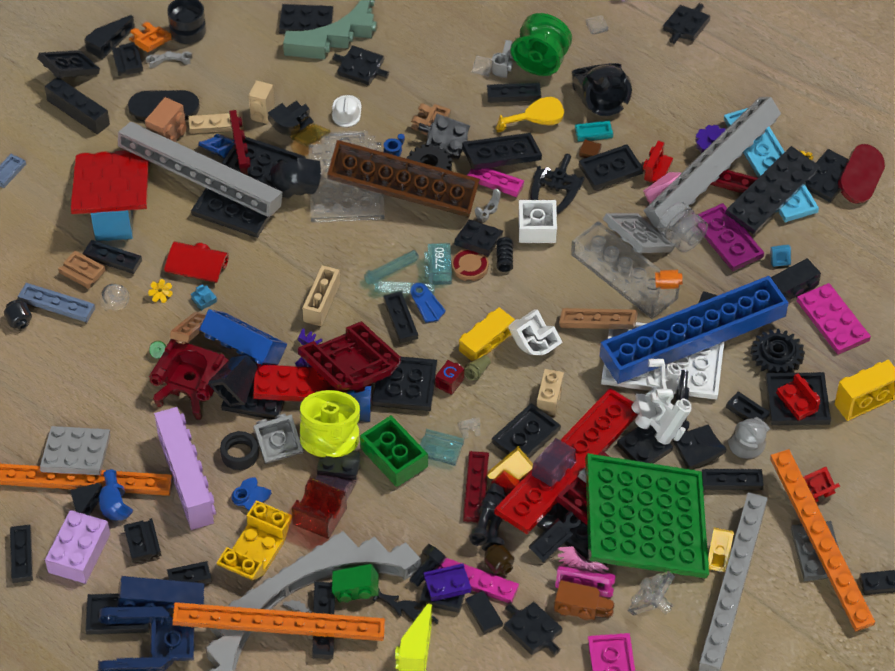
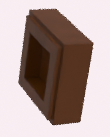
M584 139L579 151V157L588 158L599 154L602 144Z

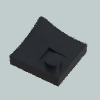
M709 424L684 432L679 441H675L674 438L672 439L687 469L690 470L701 467L726 453V447L718 440Z

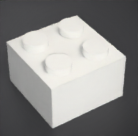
M519 200V243H556V200Z

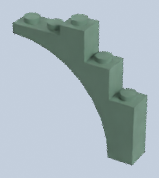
M360 0L348 15L325 27L305 31H286L283 42L284 56L325 59L326 54L330 53V47L349 49L350 42H353L354 37L372 38L373 31L376 32L377 21H374L373 8H371V6L375 5V0Z

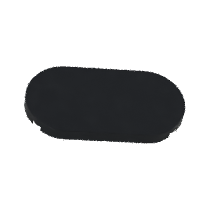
M186 90L141 91L130 98L128 109L131 116L133 115L135 119L145 121L166 97L183 105L185 120H188L189 116L196 115L199 112L200 104L198 97Z

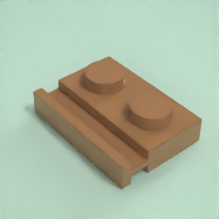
M74 251L58 270L60 274L89 289L90 285L95 283L105 272V266Z

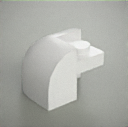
M537 309L532 310L521 319L514 320L508 326L517 346L529 355H544L563 343L555 327L546 326Z

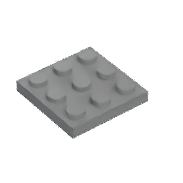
M606 213L603 218L608 224L607 226L611 230L616 231L623 241L631 244L633 250L637 253L672 252L675 247L638 213Z
M51 426L40 464L41 472L101 475L110 439V429Z

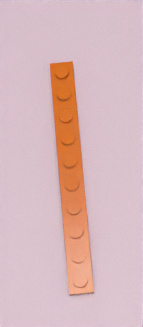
M790 450L772 454L770 460L854 631L874 626L875 620Z
M0 463V485L77 489L100 483L103 488L106 486L103 474L106 470H102L101 475L41 472L40 466ZM116 471L117 483L124 486L125 493L170 496L173 477L170 474Z
M175 603L173 625L383 641L385 618Z

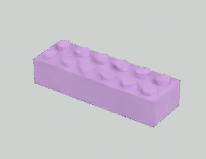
M177 407L154 413L158 438L190 530L213 524V515H216L213 505L214 498L212 492L208 491V481L206 476L202 474V464L200 460H197L196 447L191 443L192 438L189 429H186L184 414H180Z

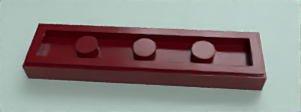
M469 451L463 522L478 523L480 517L478 511L486 494L489 452Z

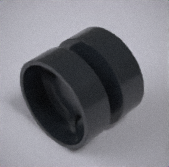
M174 0L169 4L167 14L172 38L182 44H192L200 41L206 34L203 4L199 0Z

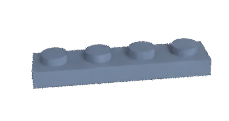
M29 283L24 285L18 295V300L26 304L83 322H88L95 310V304Z

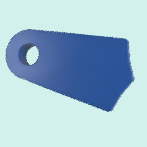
M416 283L411 287V296L425 323L439 321L446 310L426 285ZM420 288L423 291L421 293L416 292V289Z

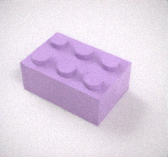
M70 510L45 559L48 573L86 584L110 536L108 521Z

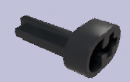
M429 543L422 550L427 559L409 579L416 587H419L425 580L423 572L432 571L436 565L441 566L447 559L440 550Z

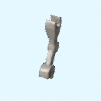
M167 51L162 55H149L146 57V61L149 63V68H155L166 60H179L187 65L191 64L192 53L185 51L179 54Z

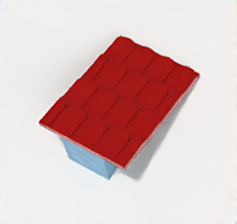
M119 150L114 153L98 152L96 154L80 153L76 155L71 214L91 213L95 241L133 239L132 210L147 209L149 161L126 150Z

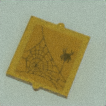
M314 123L301 132L290 136V138L302 145L309 146L331 134V131Z

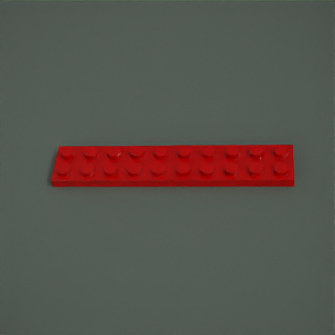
M609 388L495 508L494 514L525 534H528L557 503L555 501L557 495L568 484L571 485L578 478L579 473L585 468L586 455L588 453L598 455L602 450L605 452L638 416L631 407L634 402Z

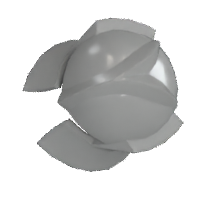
M758 417L739 422L735 427V434L728 440L730 450L736 456L744 459H752L759 456L766 447L765 439L767 432L770 430L769 426Z

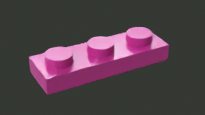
M471 168L467 174L468 176L479 178V185L498 189L500 192L515 197L519 195L524 187V180L489 168L473 170Z

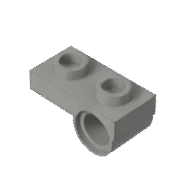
M506 40L503 53H496L492 56V73L495 76L507 78L508 71H512L513 61L511 59L513 57L511 55V46L513 41Z

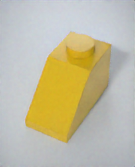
M517 447L490 469L487 476L489 479H495L502 471H505L518 480L524 479L533 469L534 464Z

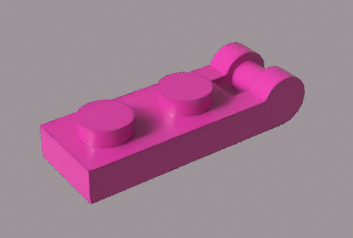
M563 566L558 567L555 588L559 587L560 580L595 587L600 591V596L602 597L613 596L614 589L612 584L615 583L614 574H601ZM598 583H603L604 586L600 587Z

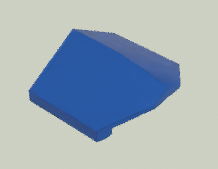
M215 134L213 138L200 141L197 145L225 159L234 145V140L220 134Z

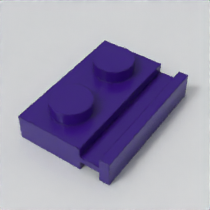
M463 563L423 572L431 602L471 593V585Z

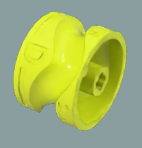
M325 390L313 393L301 402L300 443L304 450L318 457L330 456L336 458L345 456L356 449L359 444V427L357 424L360 419V405L354 397L340 391Z

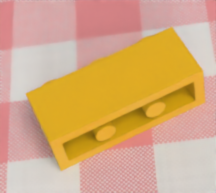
M500 307L495 311H491L484 320L476 323L473 329L460 337L459 352L471 361L487 355L511 335L508 326L515 319Z

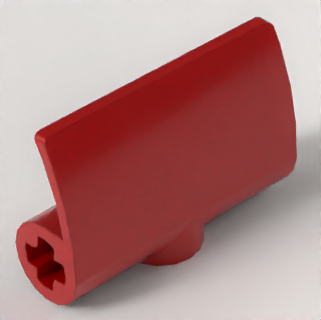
M174 241L169 251L164 271L218 283L221 269H226L229 253L210 249L204 243H196L194 246Z

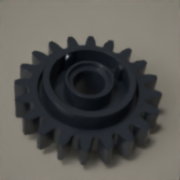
M769 329V334L763 331L762 336L757 335L756 341L752 343L751 360L756 361V367L761 366V372L767 369L768 373H786L787 371L793 373L794 369L799 370L800 364H803L805 351H803L804 345L800 344V339L794 340L795 334L788 336L787 330L783 334L780 333V329H777L776 333Z

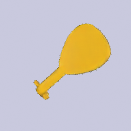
M544 97L532 103L524 113L504 118L500 115L496 130L497 133L503 132L506 124L522 120H528L541 125H556L562 121L564 109L557 98Z

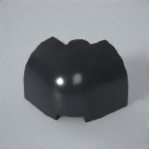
M297 100L287 107L281 103L268 112V121L282 135L292 136L314 122L310 117V108L306 103L301 106Z
M297 158L295 162L286 163L283 160L270 169L272 186L281 191L282 197L290 198L294 194L304 195L306 193L313 195L317 191L321 179L320 161Z

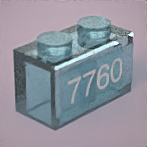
M450 243L428 244V251L424 252V262L428 263V266H425V277H429V285L452 284Z

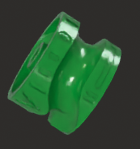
M545 13L532 14L523 22L520 28V37L515 38L511 46V55L523 70L538 76L552 75L560 68L564 55H566L572 44L571 31L564 22L552 15Z

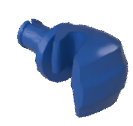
M113 469L106 470L103 473L106 486L101 489L99 495L100 509L106 518L113 521H123L133 513V509L122 501L125 489L124 486L117 483L116 471Z

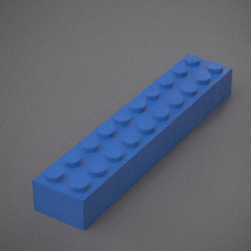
M766 276L602 341L599 356L617 384H620L659 368L648 367V359H664L665 365L784 318L787 314L789 302L771 277Z

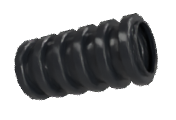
M502 237L496 242L497 269L501 272H509L513 269V241L510 238Z

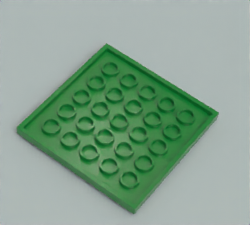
M588 453L585 457L589 561L707 578L709 576L702 471Z

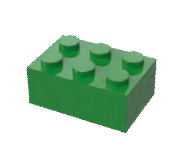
M392 415L360 435V449L396 488L428 467V453Z

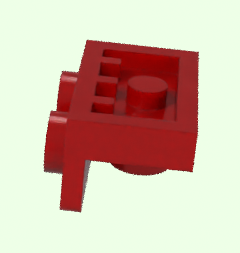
M798 373L794 375L792 382L777 389L776 394L798 421L818 412L820 405L819 395L813 392L806 379L802 378Z

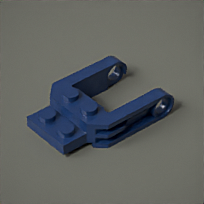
M107 607L99 610V622L104 624L152 623V657L98 660V671H166L173 664V661H194V627L173 625V617L163 607Z

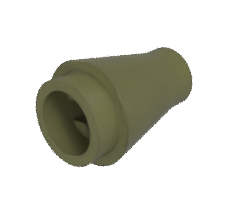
M483 355L467 363L464 368L465 376L472 381L478 380L491 364L490 358Z

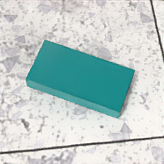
M610 121L575 124L578 142H582L584 139L591 141L613 138Z

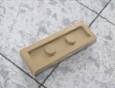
M239 112L237 116L241 117L243 126V113ZM229 113L189 116L190 134L232 131Z

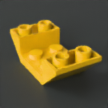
M257 500L246 515L247 526L232 549L226 547L217 561L218 566L251 580L265 575L284 544L292 520V515Z

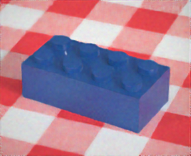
M208 309L199 329L205 333V337L214 341L215 339L221 341L220 344L229 349L232 347L237 350L238 354L248 355L253 358L254 362L261 365H278L287 347V343L222 311Z

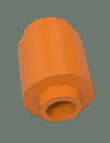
M660 270V272H655L656 288L679 289V285H683L682 273H678V270Z

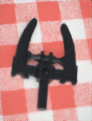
M570 154L564 155L560 167L556 168L555 171H551L549 168L541 169V166H538L531 186V200H538L541 186L547 185L550 187V190L556 188L558 192L562 189L566 190L565 198L556 207L557 214L567 208L573 201L584 181V176L579 178L576 174L571 176L566 173L571 160ZM545 178H549V179H551L552 181H549V182H548V181L545 180Z

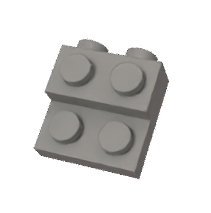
M280 414L270 421L263 419L256 422V425L253 426L255 438L265 464L303 453L292 414L288 416Z

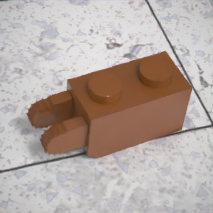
M560 580L554 612H558L561 615L577 616L584 620H595L596 616L611 618L614 608L612 599L600 597V591L595 587Z

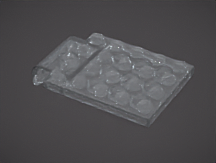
M368 131L321 132V138H314V144L309 145V159L318 160L321 165V179L318 189L313 195L310 194L311 222L385 219L384 194L327 179L337 140L381 151V142H375V136H368Z

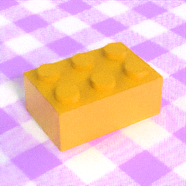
M890 360L878 362L871 368L860 370L857 374L844 377L839 381L834 405L846 421L895 400L894 365Z

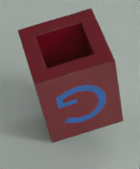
M447 360L435 375V387L453 395L464 380V368L458 363Z

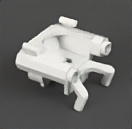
M648 359V367H660V373L655 379L646 378L647 386L652 387L651 391L646 395L636 393V399L631 407L638 414L635 423L642 429H648L652 425L657 431L655 438L658 442L665 445L669 444L673 438L675 441L680 440L686 431L681 425L691 412L692 407L691 403L686 399L677 400L675 405L671 404L679 384L678 378L681 375V367L676 363L667 364L665 367L664 359Z

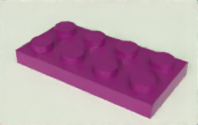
M722 203L693 216L692 223L733 272L763 258L764 252L743 226L725 214L727 207Z

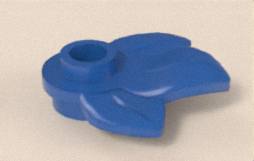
M253 477L244 480L241 486L233 491L231 497L235 505L244 506L250 511L256 500L262 503L270 497L272 491L257 486V479Z

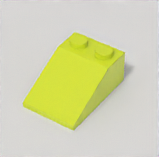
M432 604L426 605L401 638L400 647L396 646L395 670L426 671L432 628Z

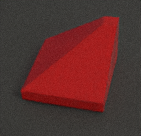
M502 471L491 484H498L508 494L519 484V480Z

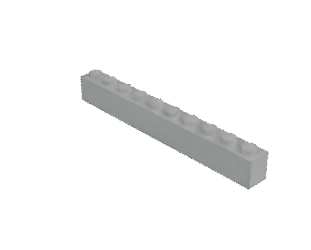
M759 97L643 210L654 228H668L671 226L672 221L682 215L687 206L693 204L696 198L705 192L708 186L716 181L719 175L724 170H727L735 159L742 156V152L746 148L753 145V141L757 137L763 135L765 130L776 122L781 112L772 97Z
M130 122L118 131V147L256 212L270 217L281 207L282 192L133 122Z
M752 493L747 494L698 671H721L768 497Z

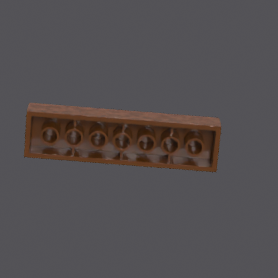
M341 140L336 142L327 173V179L468 218L470 217L480 180L479 178Z

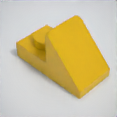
M719 528L713 529L708 557L710 570L726 572L734 531Z

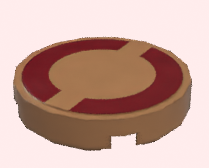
M463 249L453 256L451 262L452 272L461 280L477 281L488 272V258L477 252Z

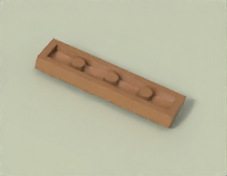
M563 308L559 325L561 328L635 329L638 313L637 310Z
M194 312L171 330L170 338L175 339L177 343L181 344L190 342L202 332L199 329L206 314Z

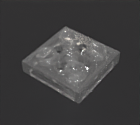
M670 571L661 574L658 573L650 578H645L640 583L638 593L632 597L631 605L627 611L634 616L658 607L664 614L669 613L673 604L664 597V594L675 576Z

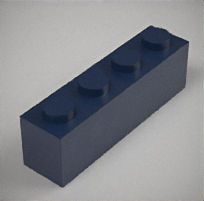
M121 576L117 607H163L169 614H173L175 603L204 605V583Z

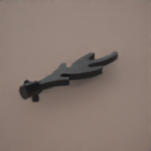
M379 588L378 596H373L372 599L373 602H376L377 599L383 600L396 611L399 617L402 616L401 611H403L412 621H415L422 612L415 609L422 608V604L409 600L395 602L399 600L398 595L383 594ZM432 616V621L438 624L439 620Z

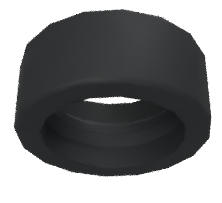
M232 432L225 436L221 442L220 452L222 461L233 470L248 469L258 459L257 441L247 432ZM236 444H245L251 448V452L244 457L237 458L228 454L229 448Z

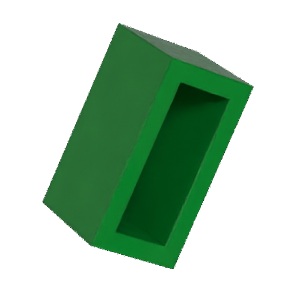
M372 564L332 571V593L339 603L378 596V573Z

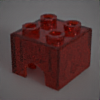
M309 478L305 485V493L301 502L299 503V500H296L291 508L293 525L329 539L347 509L346 492Z

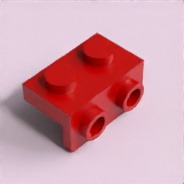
M657 141L655 147H651L649 160L646 159L643 165L645 181L655 183L667 174L673 162V157L663 155L665 142Z
M823 467L803 477L815 502L819 501L818 497L824 495L826 498L835 494V489L840 487L839 483L834 484L827 467Z

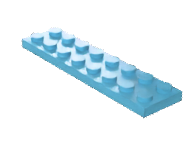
M748 108L725 114L723 120L729 127ZM770 127L765 130L763 135L753 141L752 146L743 151L758 178L785 152ZM804 185L778 212L784 222L818 213L819 207Z

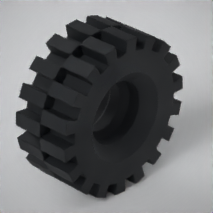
M424 144L421 145L420 149L417 146L414 148V152L411 150L409 156H407V159L424 164H433L435 167L452 171V158H450L449 152L446 153L444 148L440 150L438 145L433 147V144H429V147H425Z

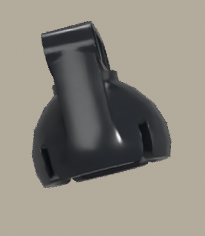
M601 64L578 68L572 71L573 90L577 91L584 105L593 113L599 116H611L624 109L623 102L625 104L629 103L632 85L630 78L622 70L621 64Z

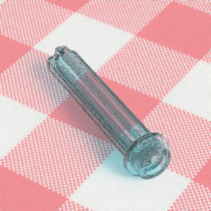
M413 250L373 271L368 270L364 274L365 281L368 284L374 285L377 280L417 261L419 255Z
M379 279V281H375V292L380 294V292L396 293L402 291V293L411 294V287L416 283L381 281ZM423 283L434 294L435 285ZM420 288L416 289V292L421 293L423 291Z

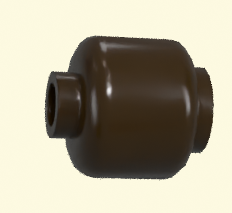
M492 545L486 550L484 563L494 575H507L512 571L514 557L504 545Z

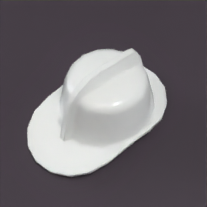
M351 95L338 97L333 103V121L341 127L356 125L361 117V101Z

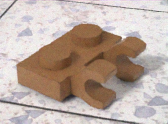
M421 103L418 108L420 110L418 116H414L412 119L411 129L418 131L420 123L430 126L434 122L436 114L449 118L451 109L436 104L433 107H429ZM421 131V134H424V135H427V134H428V133H426V132Z

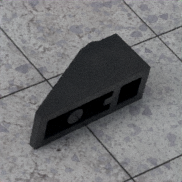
M129 15L94 29L84 39L86 52L103 60L112 51L111 47L114 46L115 48L130 34V30L135 28L133 16Z

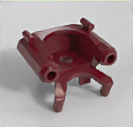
M170 339L163 355L149 375L150 383L154 386L163 385L164 382L167 384L154 395V402L157 407H162L164 404L163 399L169 394L180 396L181 393H184L190 397L195 419L201 420L203 415L200 409V401L209 400L214 393L208 382L229 360L223 354L188 343H177L175 339Z

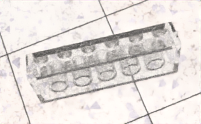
M599 221L572 240L571 255L651 319L678 299L679 289L656 288L655 272H660L657 266L640 253L634 251L629 244Z

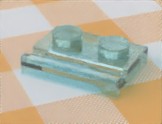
M426 429L420 446L428 453V459L456 466L462 446L464 445V439Z

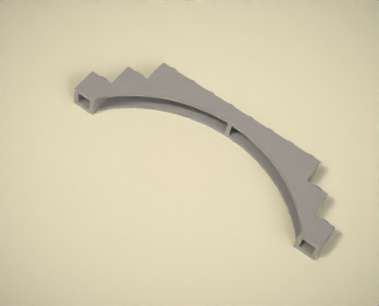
M342 531L338 535H333L326 543L316 546L306 556L299 557L289 567L281 569L274 577L267 578L260 586L249 590L240 599L232 601L228 607L271 610L284 598L314 582L331 578L332 571L372 564L377 573L400 576L406 580L421 566V558L406 542L401 546L394 547L389 553L375 537L365 540L357 547L348 535ZM210 628L218 640H213L206 647L207 658L215 667V669L209 671H236L238 659L252 631Z

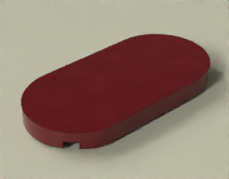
M869 144L858 145L851 152L838 180L842 195L854 204L865 203L872 197L884 171V157L874 146Z

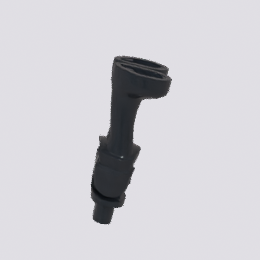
M492 483L490 489L486 491L478 511L480 514L478 523L469 535L471 543L475 546L482 545L484 551L492 545L505 546L504 540L497 537L502 518L494 514L495 508L506 498L504 495L505 489L495 483ZM488 520H491L489 529L487 531L486 527Z

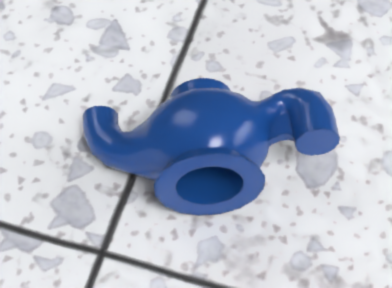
M399 134L398 140L394 138L386 140L383 152L400 157L405 135Z

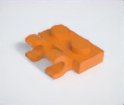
M149 22L142 24L145 29L141 32L137 28L130 30L133 36L129 40L132 43L135 42V45L146 52H150L170 41L172 34L162 27L158 26L155 28Z

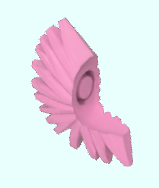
M574 546L558 547V550L565 552L558 554V557H564L559 560V562L564 561L561 566L569 564L568 568L595 573L598 571L602 574L606 573L603 569L609 570L603 563L588 561L577 552Z

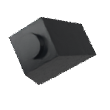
M248 355L232 357L209 380L208 385L230 407L246 404L258 366Z

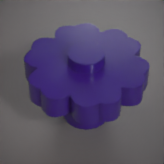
M707 125L705 129H699L695 141L697 142L696 148L700 153H703L726 128L720 129L718 125Z

